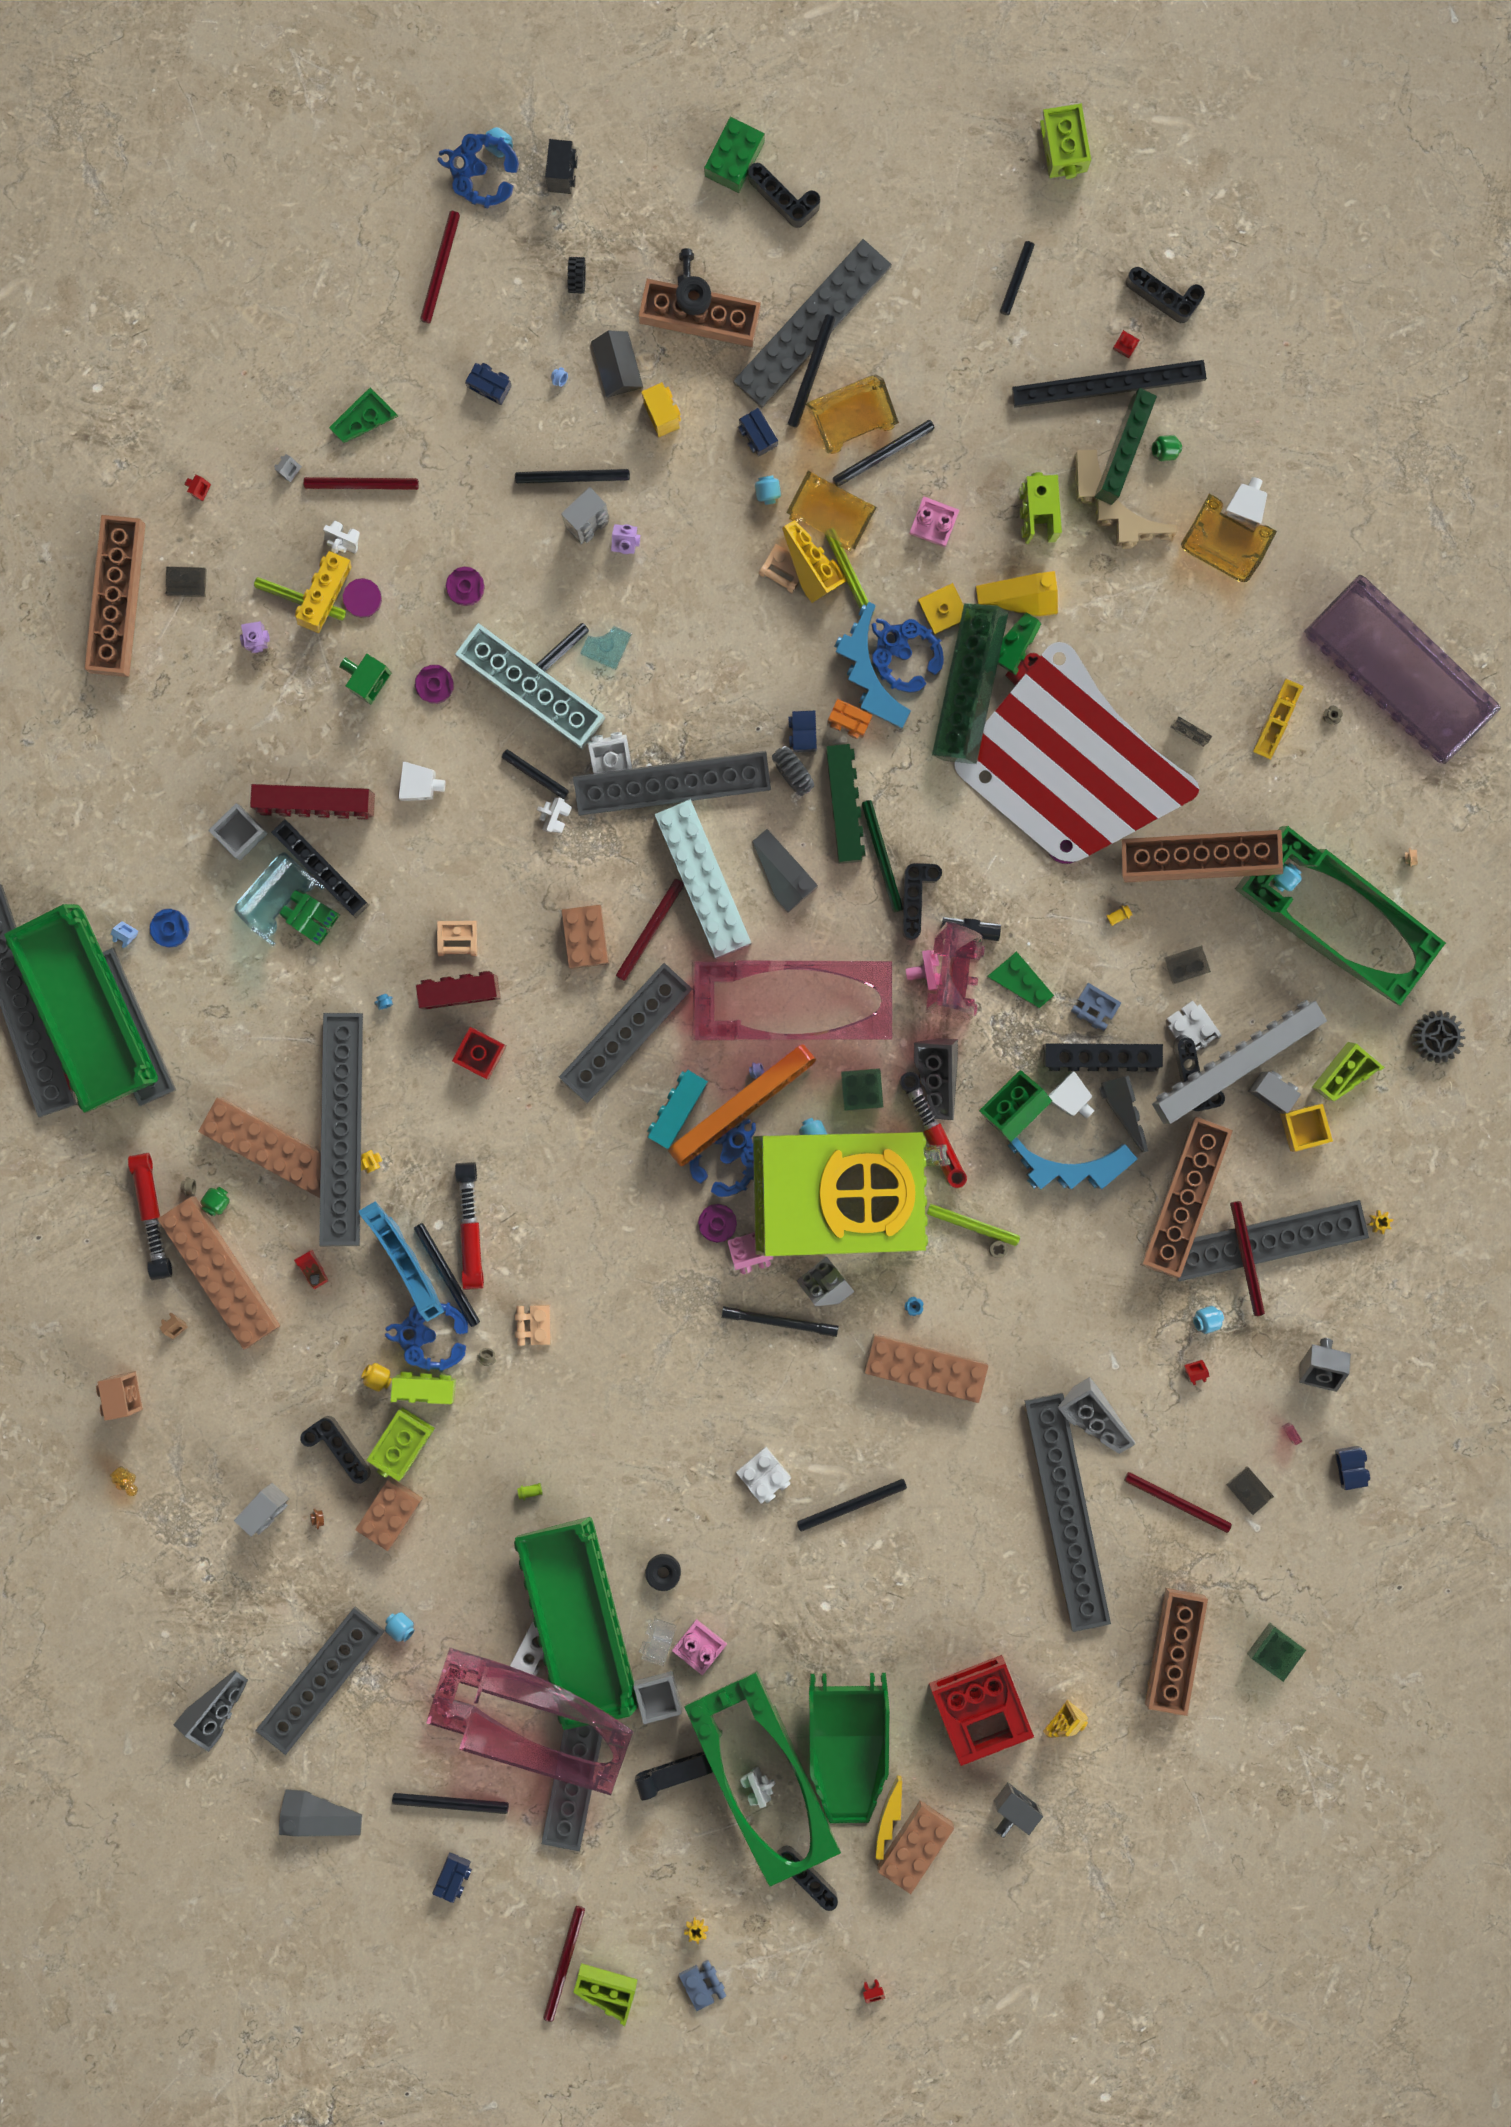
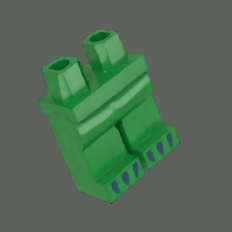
M295 890L289 899L297 903V906L292 910L285 905L279 914L286 920V923L320 946L330 931L313 919L332 929L340 914L310 895Z

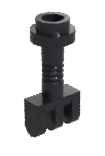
M684 248L679 253V259L683 261V274L678 276V285L683 279L691 276L690 266L691 261L694 260V253L689 248Z

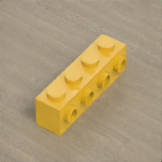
M328 551L326 557H322L319 565L320 569L318 573H314L311 580L312 585L304 593V602L302 606L297 607L295 612L297 625L318 634L352 568L349 559L331 551Z

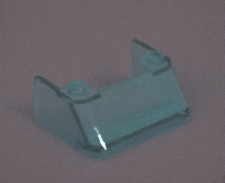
M283 852L274 859L235 905L234 911L251 930L274 946L276 943L269 936L273 935L277 930L275 918L282 908L291 901L289 898L295 890H300L303 893L309 892L315 885L323 890L324 886L292 857Z

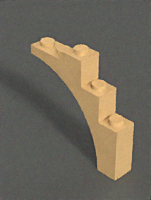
M1077 450L1075 454L1076 501H1081L1083 504H1090L1096 501V524L1112 526L1113 523H1116V546H1122V549H1130L1136 546L1139 541L1138 538H1141L1143 541L1152 540L1153 537H1160V540H1170L1176 535L1177 525L1157 523L1140 517L1122 505L1118 499L1110 505L1095 498L1094 496L1102 477L1097 450Z

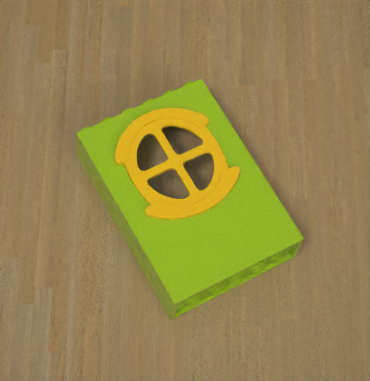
M923 1132L753 1136L756 1255L789 1256L926 1251L928 1236L925 1234V1227L928 1224V1218L925 1215L927 1197L924 1187L927 1185V1179L924 1175L926 1157L924 1156L923 1148L926 1146V1139L923 1136ZM876 1163L890 1170L897 1179L898 1187L896 1189H872L871 1164ZM862 1164L863 1188L861 1190H837L836 1183L841 1174L853 1165ZM875 1196H897L898 1204L895 1210L884 1220L874 1223L871 1214V1199ZM840 1197H862L864 1200V1221L857 1223L844 1216L837 1207V1199Z

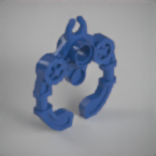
M490 133L467 134L463 137L462 144L454 151L450 149L439 151L440 156L444 154L449 156L448 162H444L441 157H438L437 161L441 166L450 169L454 179L452 186L456 194L463 196L474 205L477 203L484 205V208L488 209L489 206L500 204L512 196L514 185L504 181L498 186L496 195H487L486 198L479 196L478 191H473V182L470 178L484 175L487 172V165L477 158L476 153L481 150L482 145L485 147H489L490 144L497 146V150L502 151L505 155V171L510 173H517L519 161L516 153L504 141L503 137L496 138ZM459 157L464 160L462 168L457 166V159Z
M877 618L876 622L883 624L884 628L879 631L876 628V623L871 624L873 633L878 637L877 649L872 654V663L876 666L881 679H885L891 685L890 688L892 690L895 688L904 692L920 691L926 685L922 676L913 677L908 683L903 682L900 678L896 680L890 674L892 670L888 668V665L891 662L892 656L902 660L909 659L912 655V650L908 644V639L920 636L922 641L926 638L932 644L929 648L933 651L934 657L928 662L927 670L936 675L942 669L944 662L943 649L940 644L941 640L931 633V629L919 624L914 619H908L902 624L890 625L884 619ZM888 633H892L895 636L894 643H889L886 640Z
M750 1119L742 1121L737 1128H732L714 1142L715 1144L723 1145L720 1155L723 1163L731 1164L741 1157L742 1163L746 1166V1170L742 1172L745 1176L741 1182L736 1181L730 1187L723 1182H715L713 1184L711 1192L718 1197H729L743 1190L746 1191L748 1189L747 1185L751 1180H754L752 1136L756 1131V1123L753 1122L751 1124L750 1131H745L744 1129L746 1124L751 1123ZM738 1135H742L743 1143L737 1146L735 1138ZM701 1154L690 1161L692 1178L700 1184L708 1178L706 1170L699 1166Z
M449 1302L441 1304L443 1311L446 1312L445 1315H450L455 1319L454 1329L456 1333H467L468 1322L464 1315L458 1309L451 1306ZM416 1305L410 1308L409 1316L401 1324H391L385 1328L386 1331L395 1329L397 1331L396 1336L385 1333V1337L390 1341L399 1342L405 1351L404 1356L408 1364L416 1365L426 1369V1371L432 1369L443 1372L444 1369L459 1363L465 1356L466 1345L461 1343L454 1344L451 1349V1357L445 1360L441 1359L440 1362H431V1358H424L423 1350L420 1347L423 1344L433 1342L436 1339V1333L434 1330L423 1325L426 1320L418 1312ZM406 1329H411L414 1331V1337L406 1339L403 1336V1332Z

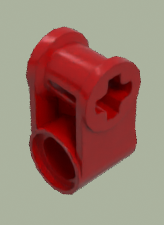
M1029 653L1023 661H1020L1017 667L1019 670L1016 675L1008 671L1005 676L1016 686L1033 666L1028 665V659L1031 661L1035 659L1037 661L1040 656L1037 653Z

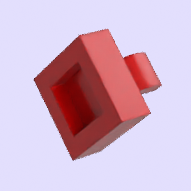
M1123 330L1113 350L1130 358L1140 339Z
M196 474L193 480L187 478L184 484L189 487L187 492L200 501H204L211 486L208 481Z
M1203 1360L1184 1365L1185 1372L1193 1385H1196V1381L1201 1379L1205 1383L1207 1378L1210 1377Z
M877 1979L874 1980L875 1987L873 1989H870L868 1983L864 1982L866 1991L863 1992L867 2004L886 1999L884 1990L880 1987Z

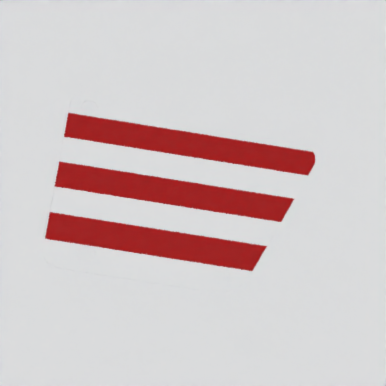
M1056 642L1047 647L955 760V770L965 782L1047 852L1063 861L1074 862L1086 858L1192 801L1199 793L1198 782L1191 775L1153 749L1116 713L1097 688L1075 650L1063 642ZM1055 653H1064L1066 661L1063 665H1056L1053 662ZM984 770L989 771L992 775L991 781L982 783L979 780L980 772ZM1063 840H1069L1073 844L1072 850L1068 853L1060 849V843Z

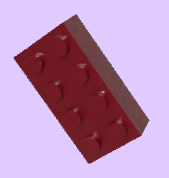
M490 971L479 972V976L474 977L471 974L459 975L460 979H454L449 976L440 978L438 982L432 979L421 980V984L416 985L419 1008L427 1010L501 999L498 976Z

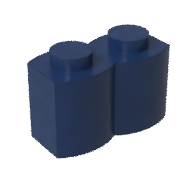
M816 710L792 711V716H788L789 728H793V736H789V747H793L794 752L817 751Z
M1360 1446L1336 1449L1335 1455L1341 1488L1351 1490L1368 1487V1481L1371 1478L1369 1470L1365 1469V1462H1367L1365 1450H1362Z

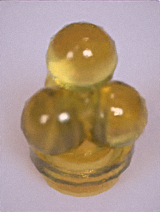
M120 1466L110 1474L111 1481L118 1490H126L129 1496L137 1494L138 1488L133 1484L136 1476L127 1468L125 1469L123 1466Z

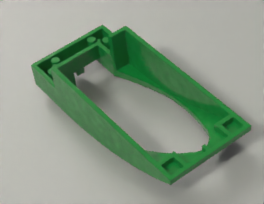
M1289 826L1279 827L1278 830L1282 832L1283 864L1290 858L1297 865L1333 877L1362 895L1390 921L1407 942L1414 954V968L1407 973L1395 974L1366 967L1344 958L1290 915L1287 908L1292 903L1293 898L1283 897L1269 886L1275 875L1244 876L1235 890L1324 957L1382 996L1401 1006L1446 942L1327 849H1317Z
M758 1671L684 1706L726 1801L769 1887L841 1854V1850L776 1706H773ZM745 1699L755 1720L767 1730L785 1754L800 1785L810 1832L809 1852L801 1861L794 1862L785 1859L755 1832L742 1814L727 1781L720 1750V1737L723 1731H719L713 1715Z

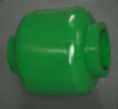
M1175 435L1159 436L1152 443V454L1159 461L1176 460L1182 451V443Z
M217 1187V1189L209 1188L200 1201L201 1209L213 1217L221 1215L230 1203V1199L226 1196L228 1192L221 1187Z

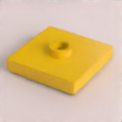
M953 583L918 599V603L934 635L970 618Z

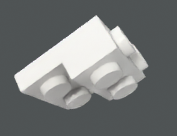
M615 732L610 734L611 737L603 738L602 735L591 737L592 740L588 741L593 773L632 768L626 734L622 735V732Z
M767 1447L763 1448L736 1471L761 1504L764 1501L769 1503L775 1497L774 1493L779 1488L783 1491L791 1484L789 1482L791 1476Z

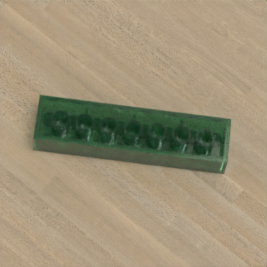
M964 603L932 752L933 756L943 761L977 764L1009 612L997 605Z

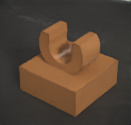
M170 1313L171 1318L168 1321L162 1319V1326L159 1328L163 1334L174 1339L188 1326L185 1321Z

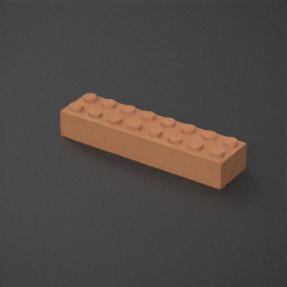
M101 515L85 670L91 674L130 676L146 526L139 518Z
M1281 830L1122 839V875L1125 883L1283 874Z
M222 1097L216 1098L198 1131L199 1133L320 1198L321 1151Z
M1198 1117L1192 1120L1140 1265L1176 1279L1181 1277L1233 1130Z
M189 1197L159 1217L158 1221L244 1350L279 1328L280 1324L207 1213L201 1209L202 1206L197 1198Z

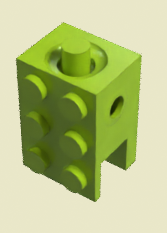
M1082 103L1043 109L1044 120H1040L1049 178L1065 176L1066 179H1072L1079 173L1088 172L1091 155Z
M1042 472L1032 473L1031 476L1026 477L1018 491L1019 500L1022 499L1023 506L1020 507V518L1024 520V526L1021 527V536L1025 538V544H1029L1035 535L1034 524L1047 523L1048 542H1056L1062 533L1058 474L1043 475Z
M402 1407L401 1410L397 1411L366 1461L378 1468L377 1473L385 1478L389 1475L400 1482L414 1463L435 1427Z

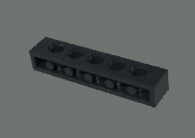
M286 819L271 832L355 918L369 906L360 894Z
M1045 1043L1043 1044V1067H1048V1071H1060V1067H1068V1071H1080V1067H1085L1087 1071H1099V1068H1107V1071H1119V1068H1126V1071L1136 1072L1138 1068H1146V1072H1158V1068L1163 1067V1044ZM1062 1052H1066L1069 1056V1060L1066 1063H1062L1059 1059V1055ZM1081 1052H1085L1088 1055L1086 1063H1082L1079 1060ZM1101 1052L1106 1053L1108 1056L1105 1063H1101L1098 1059ZM1121 1052L1127 1055L1125 1063H1121L1118 1060V1055ZM1140 1052L1146 1055L1144 1063H1140L1137 1059Z

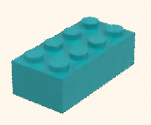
M688 1069L686 1073L681 1072L677 1079L679 1085L676 1090L674 1088L671 1089L667 1096L669 1102L666 1106H661L657 1113L659 1119L656 1123L652 1122L647 1130L649 1133L648 1138L667 1149L673 1144L708 1084L707 1080Z

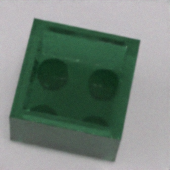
M880 1068L840 1072L844 1111L884 1107Z
M1269 1622L1247 1654L1251 1659L1284 1682L1306 1652V1649Z

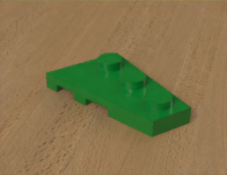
M370 387L329 429L345 443L397 418L398 415Z
M1026 612L988 654L990 660L1016 675L1019 670L1017 667L1020 661L1024 660L1026 656L1025 651L1028 645L1032 644L1041 626V622Z
M1017 951L987 976L1037 1008H1041L1054 996Z

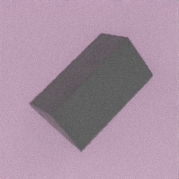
M608 330L591 341L606 398L643 388L628 331Z

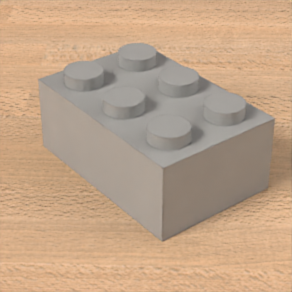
M591 487L561 513L566 529L580 544L589 542L594 537L595 531L599 528L600 530L609 523L607 505Z
M271 1483L259 1492L237 1516L234 1522L251 1537L255 1533L259 1535L288 1506L286 1502L289 1497Z

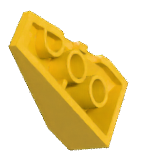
M796 521L782 528L800 585L811 603L847 581L837 563L833 559L831 561L828 560L823 554L824 550L821 547L817 548L811 542V536Z
M1055 571L1036 573L976 586L978 606L1010 610L1016 613L1027 612L1037 617L1058 614V589Z
M1067 1700L1043 1731L1048 1738L1073 1736L1085 1729L1088 1724V1717Z

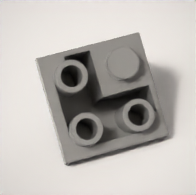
M825 1257L796 1280L815 1306L840 1304L854 1293V1290L828 1257Z

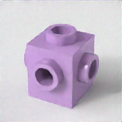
M614 524L611 551L634 554L636 546H640L641 535H637V527L628 524Z
M260 621L241 625L243 634L240 635V641L242 646H245L251 653H259L263 649L268 648L267 642H270L269 633Z

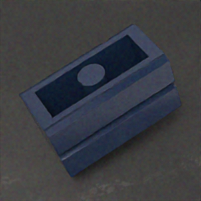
M475 363L465 381L467 388L499 405H502L512 386L509 376L502 372L498 374L493 372L492 368L485 363L481 365Z
M759 408L739 419V426L737 428L742 437L746 436L749 440L747 445L752 453L756 452L758 457L778 446V439Z
M449 1852L432 1894L451 1903H454L456 1897L460 1898L464 1890L461 1884L464 1879L468 1880L472 1871L469 1868L471 1861Z

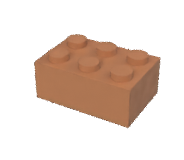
M593 905L562 909L569 968L575 969L609 964L602 906Z
M136 1371L113 1375L98 1381L96 1393L101 1399L100 1414L104 1416V1421L128 1417L143 1410Z
M390 1477L355 1530L386 1551H389L423 1498Z

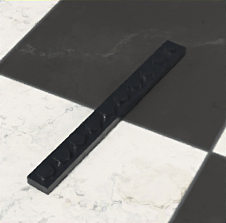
M1204 360L1013 386L1012 395L1014 408L1131 392L1137 391L1139 388L1145 390L1206 381L1207 377Z

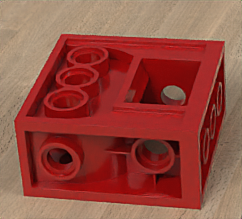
M1002 1655L929 1683L960 1766L1035 1738ZM954 1695H959L957 1698L952 1699ZM1001 1712L1004 1713L1009 1728L974 1742L972 1741L967 1728L968 1725Z

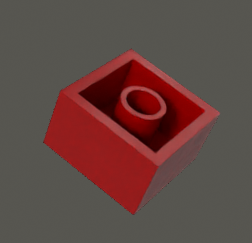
M469 1027L452 1062L489 1080L507 1045L473 1027Z

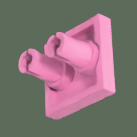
M923 496L909 534L946 547L959 509Z
M931 950L922 951L923 966L907 968V979L925 978L927 979L928 990H940L939 985H942L941 974L937 973L936 966H939L938 955L934 954V951Z
M755 1232L727 1241L735 1270L740 1269V1273L746 1274L745 1267L747 1272L750 1273L752 1271L751 1265L758 1264L759 1268L762 1269L765 1268L763 1262H765L766 1267L771 1265L770 1260L773 1259V1256L756 1255Z
M696 1619L674 1646L672 1652L703 1676L727 1643Z

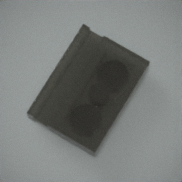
M166 567L165 595L206 597L207 569L202 567Z
M1179 716L1170 727L1178 734L1191 739L1192 742L1202 747L1208 744L1212 738L1210 734Z
M1202 945L1164 957L1172 984L1211 972Z
M1248 1466L1226 1484L1252 1515L1274 1497Z

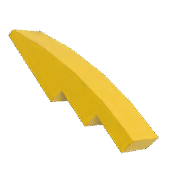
M1285 678L1253 750L1254 753L1270 760L1272 759L1295 709V704L1304 688L1303 685Z
M901 1776L896 1777L881 1812L876 1835V1859L884 1860V1840H892L893 1820L901 1821Z

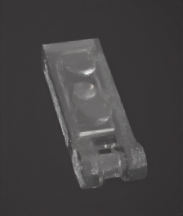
M946 1144L926 1145L923 1148L926 1166H945L950 1164V1160L946 1155Z

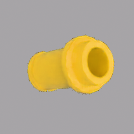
M1122 905L1119 910L1106 915L1110 925L1114 926L1126 918L1130 919V916L1133 914L1128 905Z

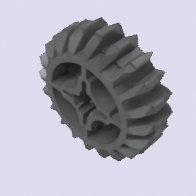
M786 746L775 751L772 755L773 763L794 792L800 796L810 792L814 788L813 779L793 751Z
M1439 1010L1435 1014L1434 1011H1431L1429 1016L1424 1014L1422 1015L1423 1020L1419 1019L1416 1021L1420 1027H1413L1417 1034H1412L1411 1037H1417V1041L1412 1042V1044L1419 1045L1415 1051H1423L1421 1057L1425 1058L1428 1055L1427 1061L1432 1062L1433 1059L1435 1063H1440L1441 1059L1443 1062H1448V1057L1454 1059V1053L1460 1054L1461 1051L1457 1047H1464L1460 1040H1464L1466 1037L1461 1036L1460 1032H1464L1465 1029L1458 1028L1462 1022H1455V1015L1449 1018V1012L1443 1014ZM1435 1021L1432 1032L1425 1033L1427 1027ZM1443 1023H1445L1450 1028L1452 1034H1449L1445 1031V1025H1443ZM1441 1034V1036H1445L1446 1038H1441L1438 1040L1436 1039V1037L1431 1036ZM1425 1040L1431 1041L1434 1051L1427 1046ZM1447 1040H1452L1449 1048L1442 1052L1444 1043Z

